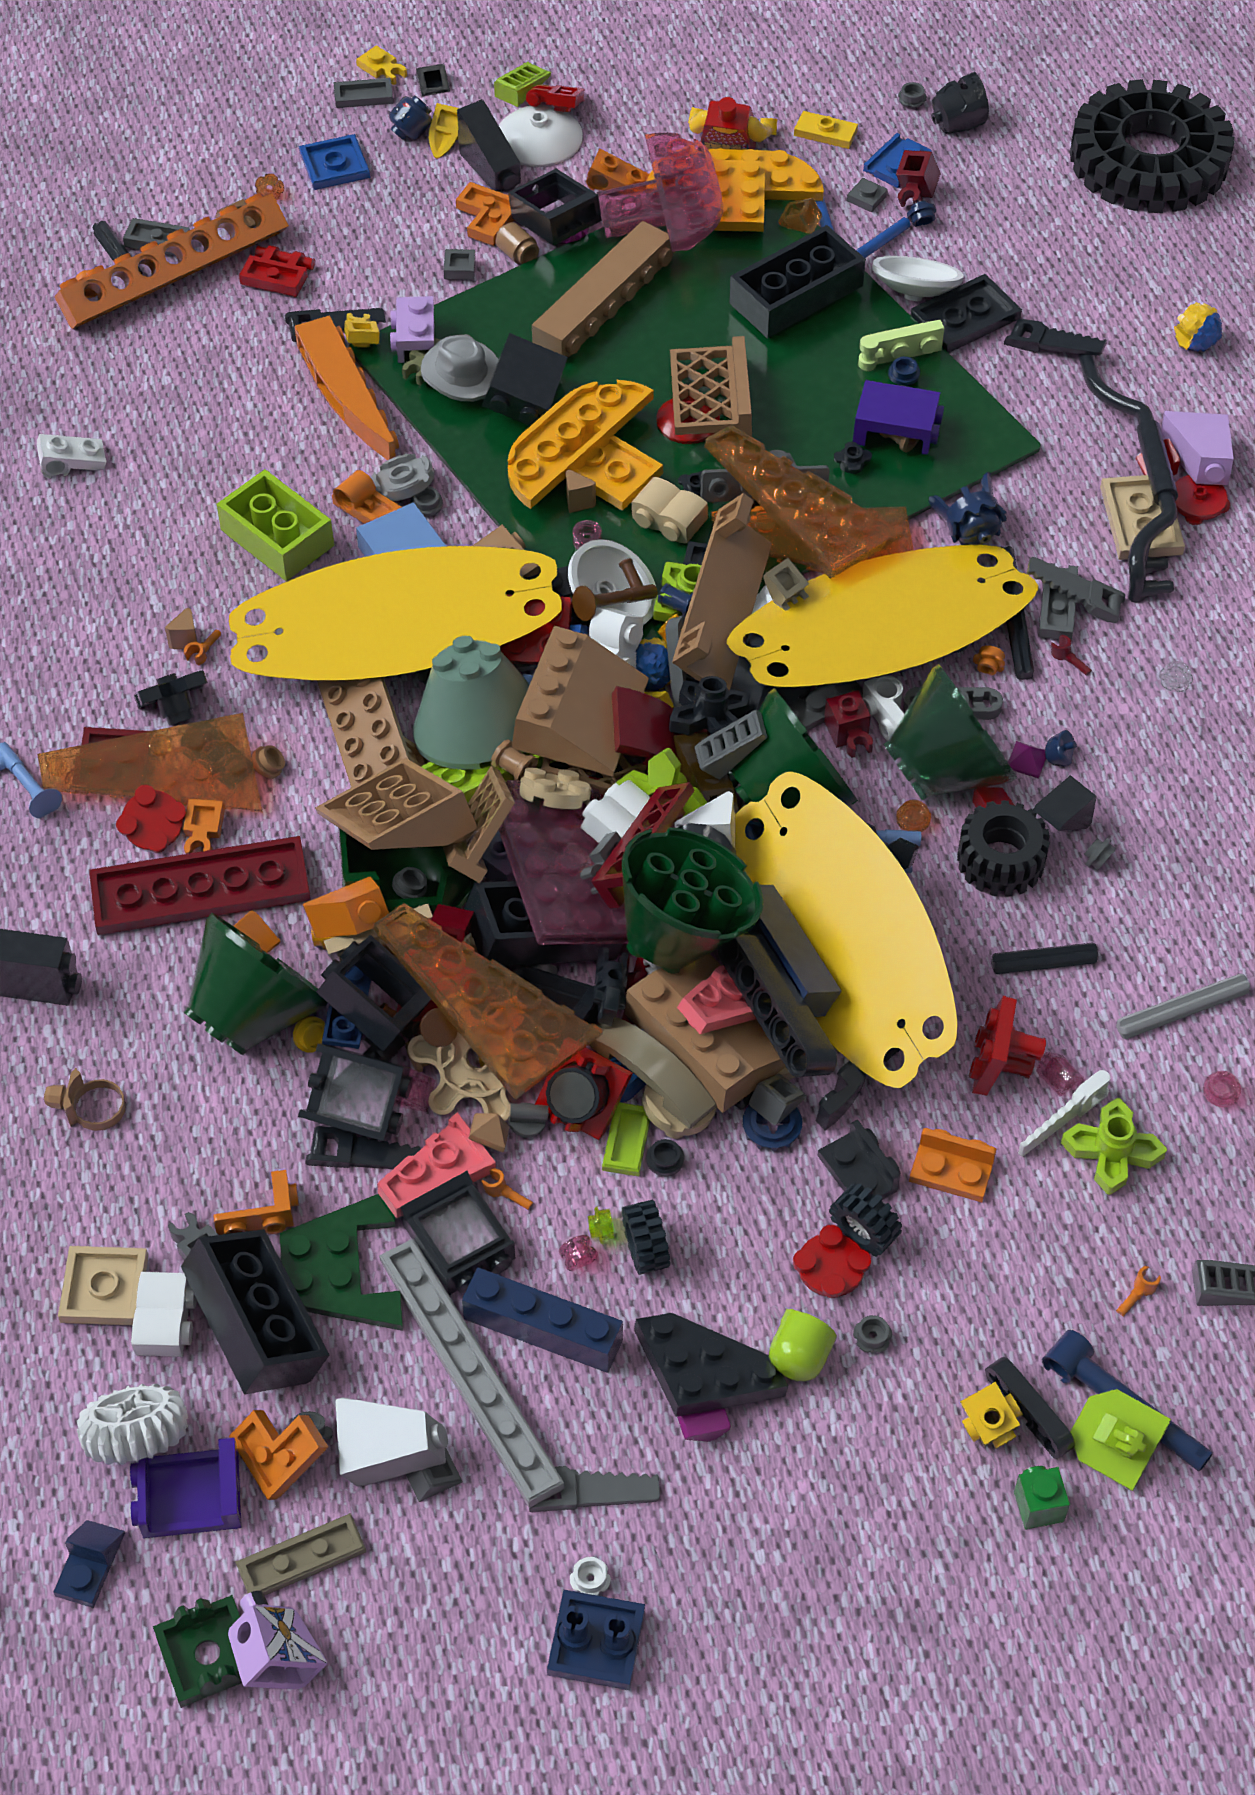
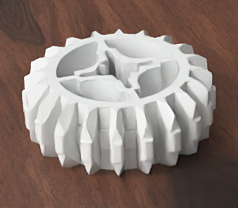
M141 1384L138 1387L132 1388L127 1386L126 1389L120 1391L113 1390L107 1396L101 1395L98 1397V1401L87 1404V1408L79 1413L80 1418L77 1420V1434L86 1457H91L94 1462L104 1461L107 1465L114 1462L124 1465L128 1461H136L138 1463L140 1459L146 1457L153 1458V1455L156 1453H165L168 1451V1446H175L179 1443V1439L186 1435V1428L188 1427L187 1409L180 1397L179 1391L172 1390L170 1386L160 1387L159 1384L151 1386Z

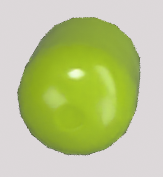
M786 1309L770 1345V1362L778 1372L788 1379L804 1382L812 1380L822 1371L837 1335L822 1320L794 1309Z

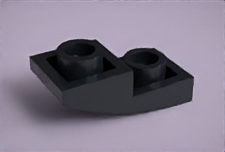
M848 1061L839 1069L834 1090L827 1093L818 1104L820 1107L815 1121L825 1131L846 1113L864 1085L867 1074L851 1061Z

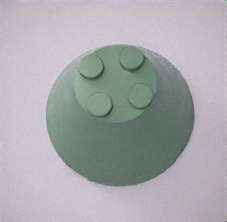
M460 636L453 640V645L445 648L432 659V668L413 725V738L416 748L430 762L452 769H480L479 763L491 761L494 751L504 740L509 739L513 741L515 720L530 684L502 653L499 645L473 640L470 636Z

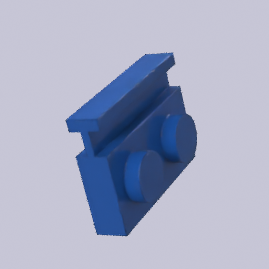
M896 133L864 163L863 171L869 172L874 177L899 188L901 185L896 173L904 150L930 152L932 150L909 138L906 140L901 139L900 134Z

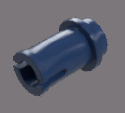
M666 583L660 592L667 595H658V603L682 612L683 616L686 615L693 593L688 594Z

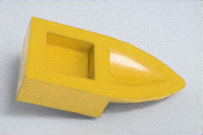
M440 103L436 104L429 129L430 148L437 159L446 154L455 141L459 139L457 109L459 108Z

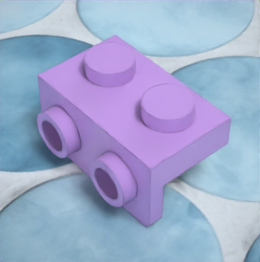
M433 296L396 297V310L390 311L391 329H396V332L390 333L391 352L397 351L398 363H405V350H430L434 346Z

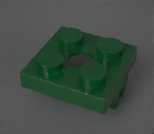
M233 1595L212 1603L203 1598L197 1599L194 1608L188 1609L182 1605L173 1614L174 1618L153 1626L180 1708L242 1683L228 1636L229 1628L240 1618ZM204 1642H214L220 1649L218 1659L212 1664H201L195 1658L197 1647Z

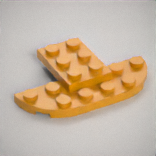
M687 148L658 163L650 172L645 186V197L704 198L703 230L764 232V200L823 201L824 196L823 184L817 172L803 160L783 150Z
M617 380V384L598 385L596 381L582 385L565 395L525 430L510 449L508 455V479L511 489L517 498L531 509L566 478V471L569 469L595 481L596 495L623 511L653 477L659 478L663 474V464L614 436L619 429L654 399V390L642 384L626 380Z

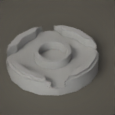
M404 454L385 461L380 466L381 471L377 474L374 472L371 479L376 486L377 492L392 501L410 498L427 488L434 479L435 471L428 457L422 455V458H416L415 454Z

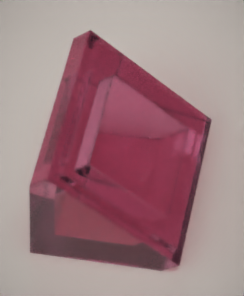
M1045 1052L1036 1069V1072L1060 1097L1085 1081L1084 1077L1062 1054Z

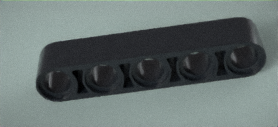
M746 932L718 948V956L753 1011L754 1016L790 1074L798 1078L826 1076L834 1072L837 1064V1055L833 1045L765 937L759 932Z

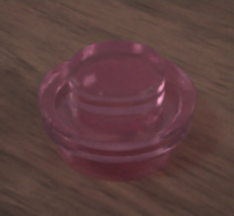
M1217 1071L1206 1078L1203 1085V1094L1211 1104L1218 1107H1229L1238 1101L1241 1094V1086L1236 1076L1232 1073Z

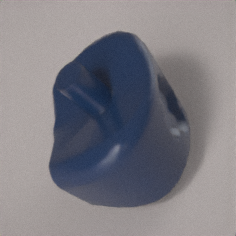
M1068 730L1061 731L1051 737L1046 743V759L1052 765L1069 766L1072 764L1073 752L1077 747V743Z

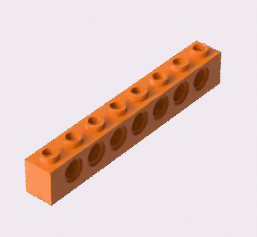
M261 193L255 194L245 200L246 205L238 209L235 204L221 210L219 212L220 217L214 220H210L209 216L195 222L193 224L194 229L187 232H184L183 228L176 230L166 236L168 241L159 245L157 241H152L140 248L141 253L131 257L130 253H126L113 260L115 265L104 269L103 265H100L86 273L87 278L77 281L76 277L61 283L59 285L61 289L54 297L69 326L72 329L77 328L282 233L289 225L273 193L264 197ZM244 216L253 218L256 228L248 227L244 222ZM218 228L226 229L230 235V240L222 239L218 234ZM191 240L200 241L204 247V252L194 250ZM165 252L175 254L178 264H170L165 258ZM139 264H145L150 268V277L143 276L139 272ZM111 277H120L124 281L125 288H116L111 282ZM84 289L94 290L98 295V301L88 300L85 297Z

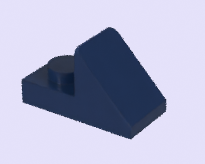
M86 1520L65 1542L69 1556L53 1591L55 1597L94 1608L123 1540L125 1531L90 1520Z

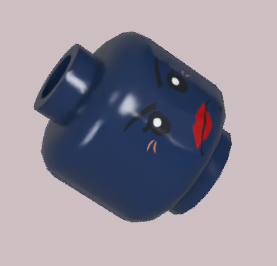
M414 95L412 98L404 96L389 114V119L394 124L390 129L402 140L406 137L417 140L430 126L432 121L430 113L432 110L417 96Z

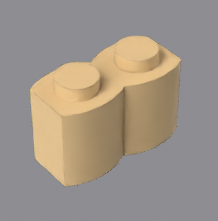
M653 477L632 501V518L643 528L660 530L670 541L687 543L708 519V503L692 492L680 490L667 480Z

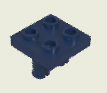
M563 1589L547 1666V1675L630 1690L644 1620L645 1604Z

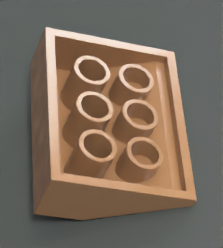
M554 626L517 714L512 748L613 777L622 753L615 752L612 692L616 686L644 693L649 678L590 636Z
M407 758L315 807L317 814L371 850L447 846L464 841L469 833L478 829L463 791Z
M709 953L690 965L683 967L679 973L671 974L661 968L653 971L627 990L625 1015L639 1029L649 1034L673 1053L700 1081L715 1101L716 1107L724 1113L754 1091L758 1083L776 1075L786 1066L757 1019L699 1034L696 1029L690 1026L687 1019L678 1010L677 1007L683 997L701 981L709 978L713 971L721 965Z

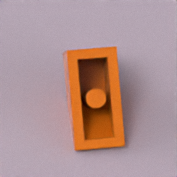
M371 876L303 903L316 938L357 935L392 921L380 887Z

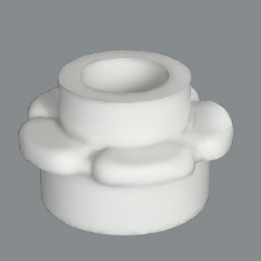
M585 1557L574 1565V1572L570 1575V1584L575 1591L598 1596L599 1592H604L608 1589L611 1577L607 1574L608 1567L603 1561L595 1557ZM588 1575H593L594 1580L588 1581L586 1577Z

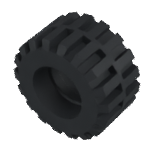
M1002 800L1001 804H996L994 801L987 802L986 808L978 806L974 809L973 814H968L965 818V823L962 825L957 853L960 873L966 872L965 880L969 884L976 881L977 890L983 892L985 887L989 888V895L997 896L998 891H1004L1005 897L1013 896L1015 889H1017L1019 894L1025 893L1027 886L1029 885L1033 888L1038 882V877L1041 878L1044 873L1050 845L1049 829H1045V821L1042 818L1036 819L1037 813L1033 809L1027 811L1024 809V805L1018 802L1016 806L1010 805L1009 801ZM1004 842L1013 845L1019 851L1002 853L992 849L988 844Z

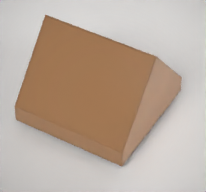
M568 469L566 471V496L569 513L593 508L596 505V482Z
M188 607L165 626L169 648L184 649L188 643L197 642L192 611Z

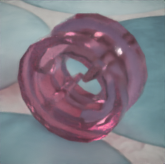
M580 521L573 527V545L577 550L589 541L602 540L601 526L594 521ZM584 535H591V538H584Z
M580 1235L573 1237L559 1248L560 1257L566 1259L565 1267L567 1270H577L596 1260L598 1253L594 1247H590L592 1241L589 1236Z

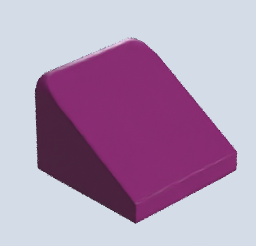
M725 1408L677 1417L685 1440L710 1442L718 1439L731 1428Z

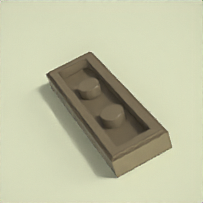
M349 1513L240 1559L235 1563L247 1594L253 1591H262L265 1596L366 1553V1548L353 1517Z

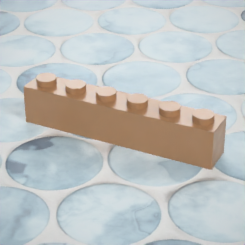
M644 221L640 222L532 324V342L566 357L575 354L590 336H594L601 325L615 316L618 309L625 302L632 300L636 292L645 283L648 284L663 266L665 267L670 263L673 257L672 235Z

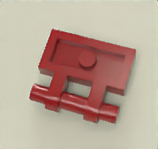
M540 84L527 92L526 102L532 107H537L542 102H545L546 105H553L555 111L571 112V108H576L584 100L585 89Z
M269 245L267 248L257 246L254 253L255 256H249L239 274L240 284L297 297L308 277L307 269H314L315 259L306 257L304 253L298 251L293 253L280 251L279 247Z

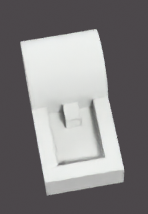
M39 434L37 450L41 472L48 479L53 475L63 474L66 476L71 468L85 470L105 468L106 458L102 439Z
M893 676L875 677L864 682L862 699L870 715L879 723L882 736L886 740L891 739L897 748H900L910 743L912 723L900 709L903 691L902 683Z

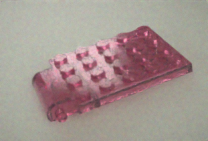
M521 780L506 781L515 804L498 830L537 943H628L624 903L619 908L609 909L599 893L592 894L591 892L594 887L591 882L594 876L583 880L580 877L584 868L594 865L589 855L599 844L580 828L585 819L582 813L587 805L582 802V808L559 809L543 806V798L534 796L533 802H530L520 796ZM591 787L590 802L594 799L598 801L603 799L604 795L600 794L598 789Z

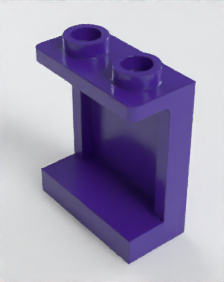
M865 380L855 417L852 442L865 446L868 431L920 439L923 441L922 454L928 455L930 445L937 444L940 425L943 419L944 406L939 405L940 392Z
M235 1437L218 1439L219 1449L159 1455L153 1456V1458L146 1457L140 1459L138 1463L130 1464L132 1488H137L138 1501H131L132 1526H139L143 1539L242 1528L239 1453Z

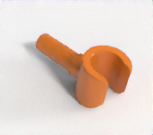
M215 629L204 642L188 643L184 648L187 661L192 654L198 653L194 660L198 666L203 664L207 659L206 652L221 636V632Z
M496 1168L490 1169L491 1177L498 1182L489 1184L482 1180L485 1192L492 1197L504 1196L529 1210L533 1202L509 1187L501 1170Z
M1148 1266L1140 1268L1134 1281V1289L1116 1310L1123 1317L1143 1295L1148 1296L1155 1293L1160 1283V1275L1154 1282H1148L1143 1278L1147 1273Z

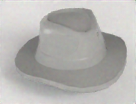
M467 334L449 336L438 341L426 353L421 364V375L431 387L451 399L473 402L484 399L498 358L488 347Z

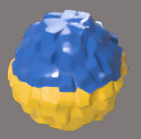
M1196 302L1191 304L1183 314L1177 317L1180 324L1174 326L1179 347L1197 352L1201 350L1204 352L1211 346H1215L1217 341L1222 338V322L1215 307H1211L1206 303L1200 304Z
M655 637L649 640H641L636 649V669L649 678L646 690L656 692L660 689L663 690L664 686L671 684L667 641H661V639Z

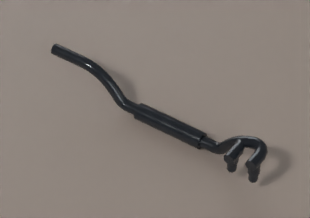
M1078 354L1083 377L1089 390L1108 406L1137 418L1139 425L1136 432L1154 502L1161 509V514L1148 522L1139 531L1130 547L1128 556V598L1131 602L1138 603L1143 601L1145 597L1171 593L1174 591V583L1171 580L1146 581V575L1152 573V571H1162L1168 568L1167 558L1148 557L1152 541L1161 532L1173 525L1178 513L1176 505L1178 493L1160 424L1154 420L1153 414L1146 404L1114 391L1103 382L1098 373L1094 355Z

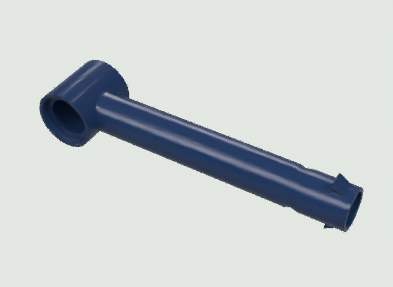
M1067 1330L1042 1358L1044 1368L1047 1371L1052 1369L1062 1377L1060 1381L1063 1383H1069L1076 1377L1097 1394L1118 1389L1161 1413L1090 1359L1094 1355L1091 1343L1074 1330ZM1173 1421L1170 1422L1160 1443L1169 1450L1174 1451L1177 1456L1198 1472L1203 1469L1213 1455L1211 1450L1194 1437L1188 1435Z

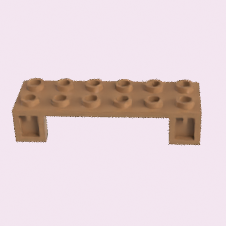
M744 493L718 509L672 660L673 664L699 682L707 676H716L723 679L729 690L739 656L729 648L726 643L727 638L736 626L752 614L772 545L769 540L748 526L751 520L750 511L753 500Z
M383 677L356 680H317L351 788L405 758L419 766L427 764L426 758L418 752L416 744L403 736Z

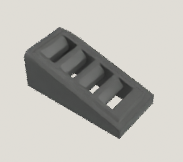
M754 710L699 742L695 746L700 769L720 780L767 738L761 712Z
M1216 1260L1195 1261L1192 1275L1197 1306L1255 1305V1286L1253 1277H1255V1265ZM1224 1277H1230L1232 1289H1226ZM1239 1277H1245L1247 1291L1240 1290ZM1210 1278H1216L1217 1287H1211Z

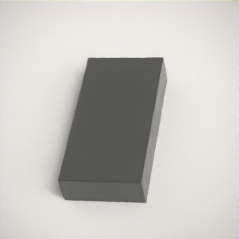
M391 78L333 82L336 108L393 104Z

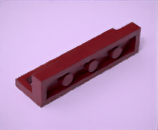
M690 782L657 787L592 879V884L609 909L619 908L624 903L622 857L627 845L637 834L645 830L651 829L652 833H666L668 827L675 828V822L686 813L683 807L695 791Z

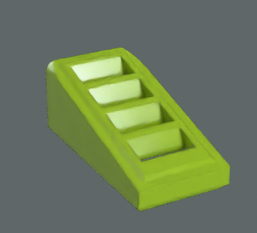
M526 62L499 77L494 82L495 97L519 107L526 100L527 92L536 85H542L551 76V72Z

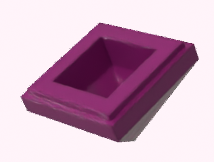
M1016 741L1006 769L1039 779L1046 761L1045 750Z

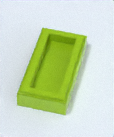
M619 1102L612 1117L602 1171L639 1177L650 1126V1120L643 1106Z

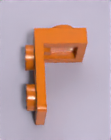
M287 1171L271 1172L275 1205L214 1214L216 1233L223 1235L265 1229L267 1234H277L284 1231L286 1227L294 1226L292 1207L299 1206L297 1184H289Z

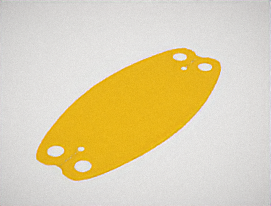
M956 545L899 552L853 563L807 581L809 584L804 591L808 594V598L796 597L798 602L795 604L791 601L787 604L790 609L786 611L776 605L773 600L736 626L727 638L726 643L736 655L745 657L750 662L752 676L763 685L804 687L867 679L931 662L977 641L1004 624L1030 603L1035 597L1039 585L1031 576L1019 572L1013 566L1014 559L1010 553L998 546ZM981 554H990L996 557L998 563L994 567H984L977 562V557ZM983 578L985 583H979L977 579ZM1008 581H1015L1022 585L1023 592L1018 595H1011L1003 590L1002 585ZM755 633L763 637L764 644L760 647L752 648L744 644L743 637L747 634ZM787 645L790 647V650L783 651L781 647ZM779 662L785 664L789 672L783 677H775L768 673L767 667L771 663Z
M444 546L386 552L328 566L270 588L241 603L229 614L230 630L236 633L238 638L237 644L231 649V664L239 670L255 675L300 680L368 679L432 668V659L442 650L453 645V640L457 637L470 636L473 640L486 641L501 646L542 627L555 618L562 610L560 595L552 591L551 583L557 576L556 561L544 554L520 549ZM534 563L540 566L541 573L535 579L526 580L520 576V569L525 564ZM508 590H512L515 592L510 597L506 596L505 594ZM539 599L545 603V610L540 615L530 616L524 611L525 604L530 600ZM261 609L266 614L265 620L261 624L251 626L245 622V616L250 610ZM278 628L283 629V633L280 635H276L273 632ZM256 645L265 646L268 651L265 659L259 662H252L247 658V652L251 647Z
M786 772L778 776L770 784L768 794L764 799L759 802L748 803L735 815L736 854L747 865L745 872L753 884L758 881L759 885L775 886L842 992L827 1014L822 1017H815L831 1044L873 1079L890 1087L902 1088L917 1075L919 1065L928 1057L938 1058L947 1053L955 1045L958 1023L954 995L934 928L906 872L884 842L866 822L840 799L810 778L794 772ZM789 787H795L800 792V801L792 809L785 808L781 803V796ZM754 818L761 819L764 824L763 834L756 840L748 839L745 834L747 823ZM783 827H786L788 830L785 836L780 835V830ZM937 1016L942 1019L944 1029L938 1038L930 1040L923 1034V1024L927 1018ZM900 1019H904L906 1022L904 1028L897 1026V1022ZM891 1048L901 1049L905 1056L903 1066L897 1071H890L884 1065V1056Z

